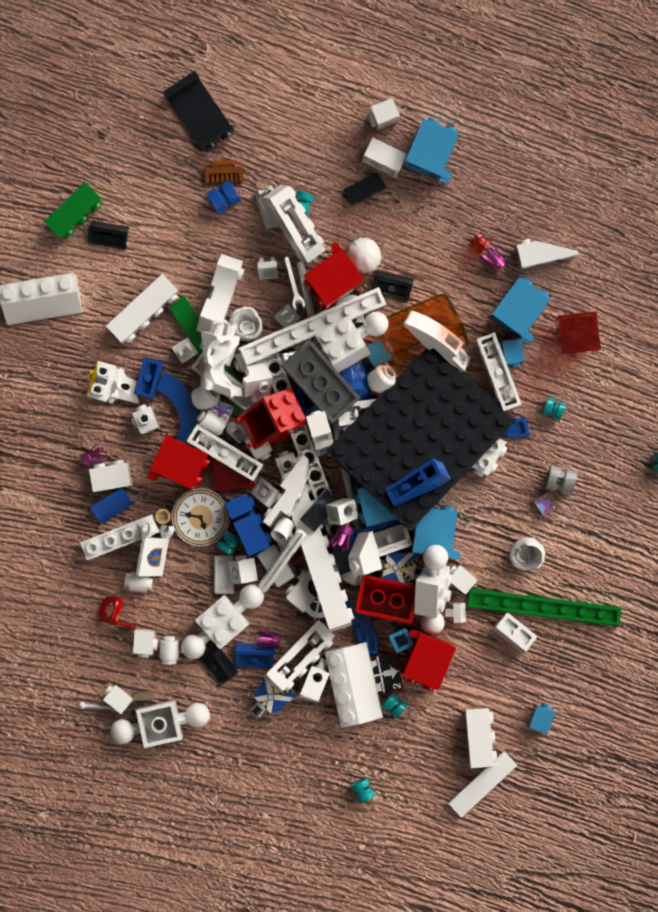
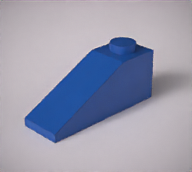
M433 458L385 490L393 506H396L438 488L451 478L443 463Z

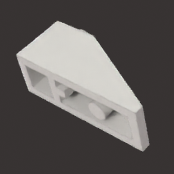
M530 239L519 241V245L515 247L520 270L578 255L577 250L539 241L531 242Z

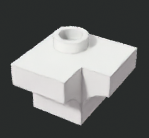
M264 363L246 366L245 377L242 383V394L244 397L249 396L252 403L271 395L273 377Z

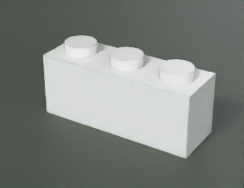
M489 708L465 710L470 769L494 767V763L497 762V753L492 748V743H495V732H491L490 724H494L493 712H489Z

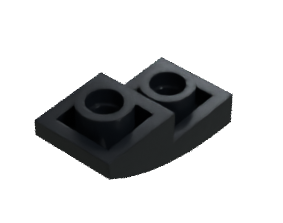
M336 533L329 534L330 541ZM350 540L348 551L345 549L343 552L341 550L342 545L339 546L338 543L335 547H332L340 575L352 572L348 559L352 549Z

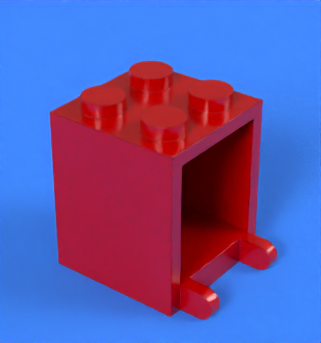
M333 242L331 245L332 255L304 274L303 285L309 293H314V300L320 309L323 307L325 310L330 309L364 284L365 279L337 242Z
M291 388L263 397L239 414V418L234 420L235 424H242L250 440L246 447H253L254 450L282 441L308 423Z
M166 435L153 461L147 479L155 481L159 475H162L194 490L195 487H200L204 478L201 474L203 470H208L212 460L209 459V454Z
M410 628L408 632L415 640L414 646H412L402 669V676L409 683H421L422 688L433 692L434 689L439 691L456 646L423 631Z

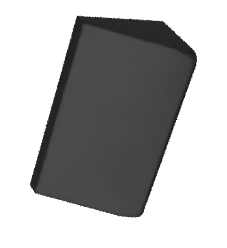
M377 172L343 190L351 206H354L386 190V186Z
M92 221L89 228L88 243L126 250L130 227Z
M377 270L372 290L379 287L382 295L409 301L414 279Z
M325 489L300 520L315 532L328 517L325 505L336 500Z
M215 643L205 649L204 654L199 658L219 686L238 673L222 649H219Z

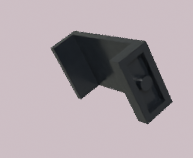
M193 71L163 91L165 97L202 152L205 150L207 152L211 151L217 146V142L220 140L225 141L233 135V126L230 125L196 71Z

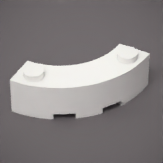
M221 254L212 280L211 290L201 312L196 331H209L211 322L221 324L228 322L225 319L237 282L242 280L245 269H242V260Z

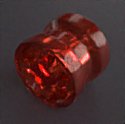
M480 231L468 245L471 248L474 247L480 255L492 240L485 238L484 233Z

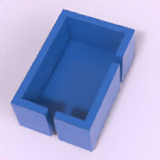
M244 494L225 503L248 556L271 546L270 542L273 540L268 531L264 532L262 524H264L263 518L260 513L256 514L253 508L256 506V503L252 496L248 497L247 494Z

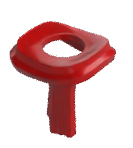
M106 596L103 599L99 610L100 620L109 625L136 628V625L118 621L124 603L123 599L117 596ZM112 602L114 607L111 616L108 617L107 608L109 604Z

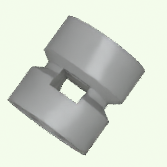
M551 465L546 477L545 489L551 491L559 489L560 493L571 496L575 487L577 472L568 469L562 471L561 467ZM558 477L561 478L560 483L557 482Z

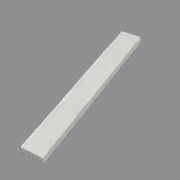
M378 287L242 346L238 350L245 365L248 366L315 337V334L348 315L351 320H354L387 304Z

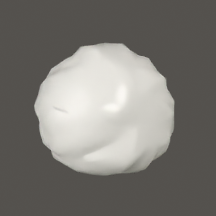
M360 237L350 244L347 256L358 271L363 274L375 271L381 263V251L375 241L367 237Z
M242 307L236 309L231 314L229 323L237 325L234 335L239 336L241 341L255 340L260 336L262 320L255 309Z
M523 537L514 543L510 552V560L516 568L523 571L537 570L544 563V548L534 538Z

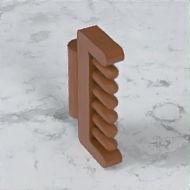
M235 160L212 161V167L205 168L206 184L210 183V177L211 183H214V174L216 183H219V174L221 183H224V174L225 181L229 180L230 174V182L233 183L235 181V183H238L239 174V182H244L243 167L236 166Z

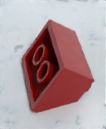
M362 575L354 612L412 624L415 610L416 585Z

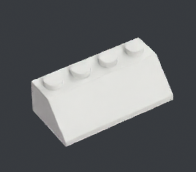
M75 273L0 285V303L7 325L83 313L77 275Z
M367 642L326 651L325 656L341 728L383 718Z

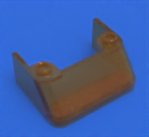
M438 294L386 316L388 319V329L381 335L399 375L403 374L399 363L404 362L408 358V349L421 344L403 325L410 311H415L431 318L450 330L457 337H462L466 346L470 345L463 322L450 299L445 294Z

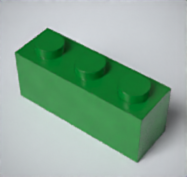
M84 182L44 223L62 241L65 238L69 239L75 233L74 229L78 225L82 226L89 219L87 216L92 211L95 213L101 208L103 200Z

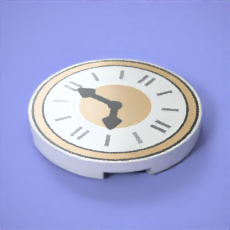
M194 489L184 493L177 500L172 511V524L176 533L182 540L195 546H206L216 542L223 536L229 525L230 515L226 509L225 501L216 492L208 489Z

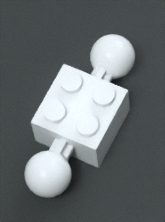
M372 312L366 316L364 325L356 328L348 315L315 334L323 348L320 352L326 359L330 360L338 372H341L371 354L363 338L368 335H383L388 329V319L381 312Z
M431 545L423 554L425 567L416 580L414 614L422 615L420 626L425 633L436 635L443 630L445 625L444 617L440 612L444 611L445 603L449 602L451 597L449 585L452 581V574H450V566L446 565L448 553L445 548L440 545Z
M254 584L246 585L240 591V599L235 604L224 594L195 620L203 631L199 635H189L184 638L181 644L182 653L189 659L200 658L205 652V644L210 640L219 649L224 647L250 624L242 612L247 608L255 609L262 604L264 593Z
M176 700L139 707L136 709L138 723L132 724L124 719L117 720L110 728V735L116 743L126 744L133 739L134 735L141 734L144 748L183 739L182 724L188 723L192 727H202L209 721L210 712L204 704L194 703L187 708L186 712L178 713Z

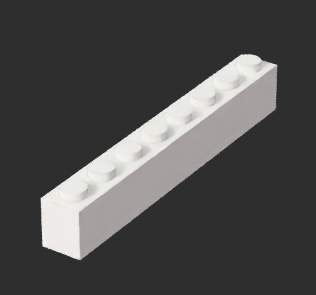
M306 482L302 497L291 516L296 531L301 529L306 533L301 546L329 630L333 632L351 626V620L354 619L351 608L347 609L345 601H348L345 589H340L339 583H342L339 571H334L333 565L336 562L333 553H328L327 547L330 546L326 535L322 536L320 529L324 528L323 524L313 532L300 520L315 502V500H310L309 493H312L309 482Z

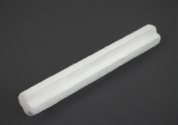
M299 529L295 532L258 584V588L262 592L268 591L305 539L306 533L303 530Z

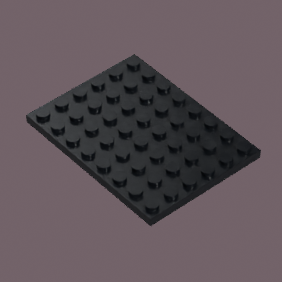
M426 348L396 379L395 384L385 390L325 453L403 525L412 531L508 431L516 420L506 411H503L494 400L457 367L452 366L435 348L431 350ZM433 458L443 463L451 478L449 481L430 492L393 506L385 490L387 487Z

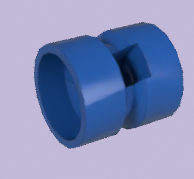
M229 180L222 183L219 190L214 188L206 193L218 215L227 210V205L233 206L241 202L240 197Z

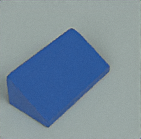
M144 357L134 394L154 400L164 366L163 362Z
M122 487L90 507L100 524L131 506L133 502Z
M236 643L235 667L272 668L274 648H256L265 645Z

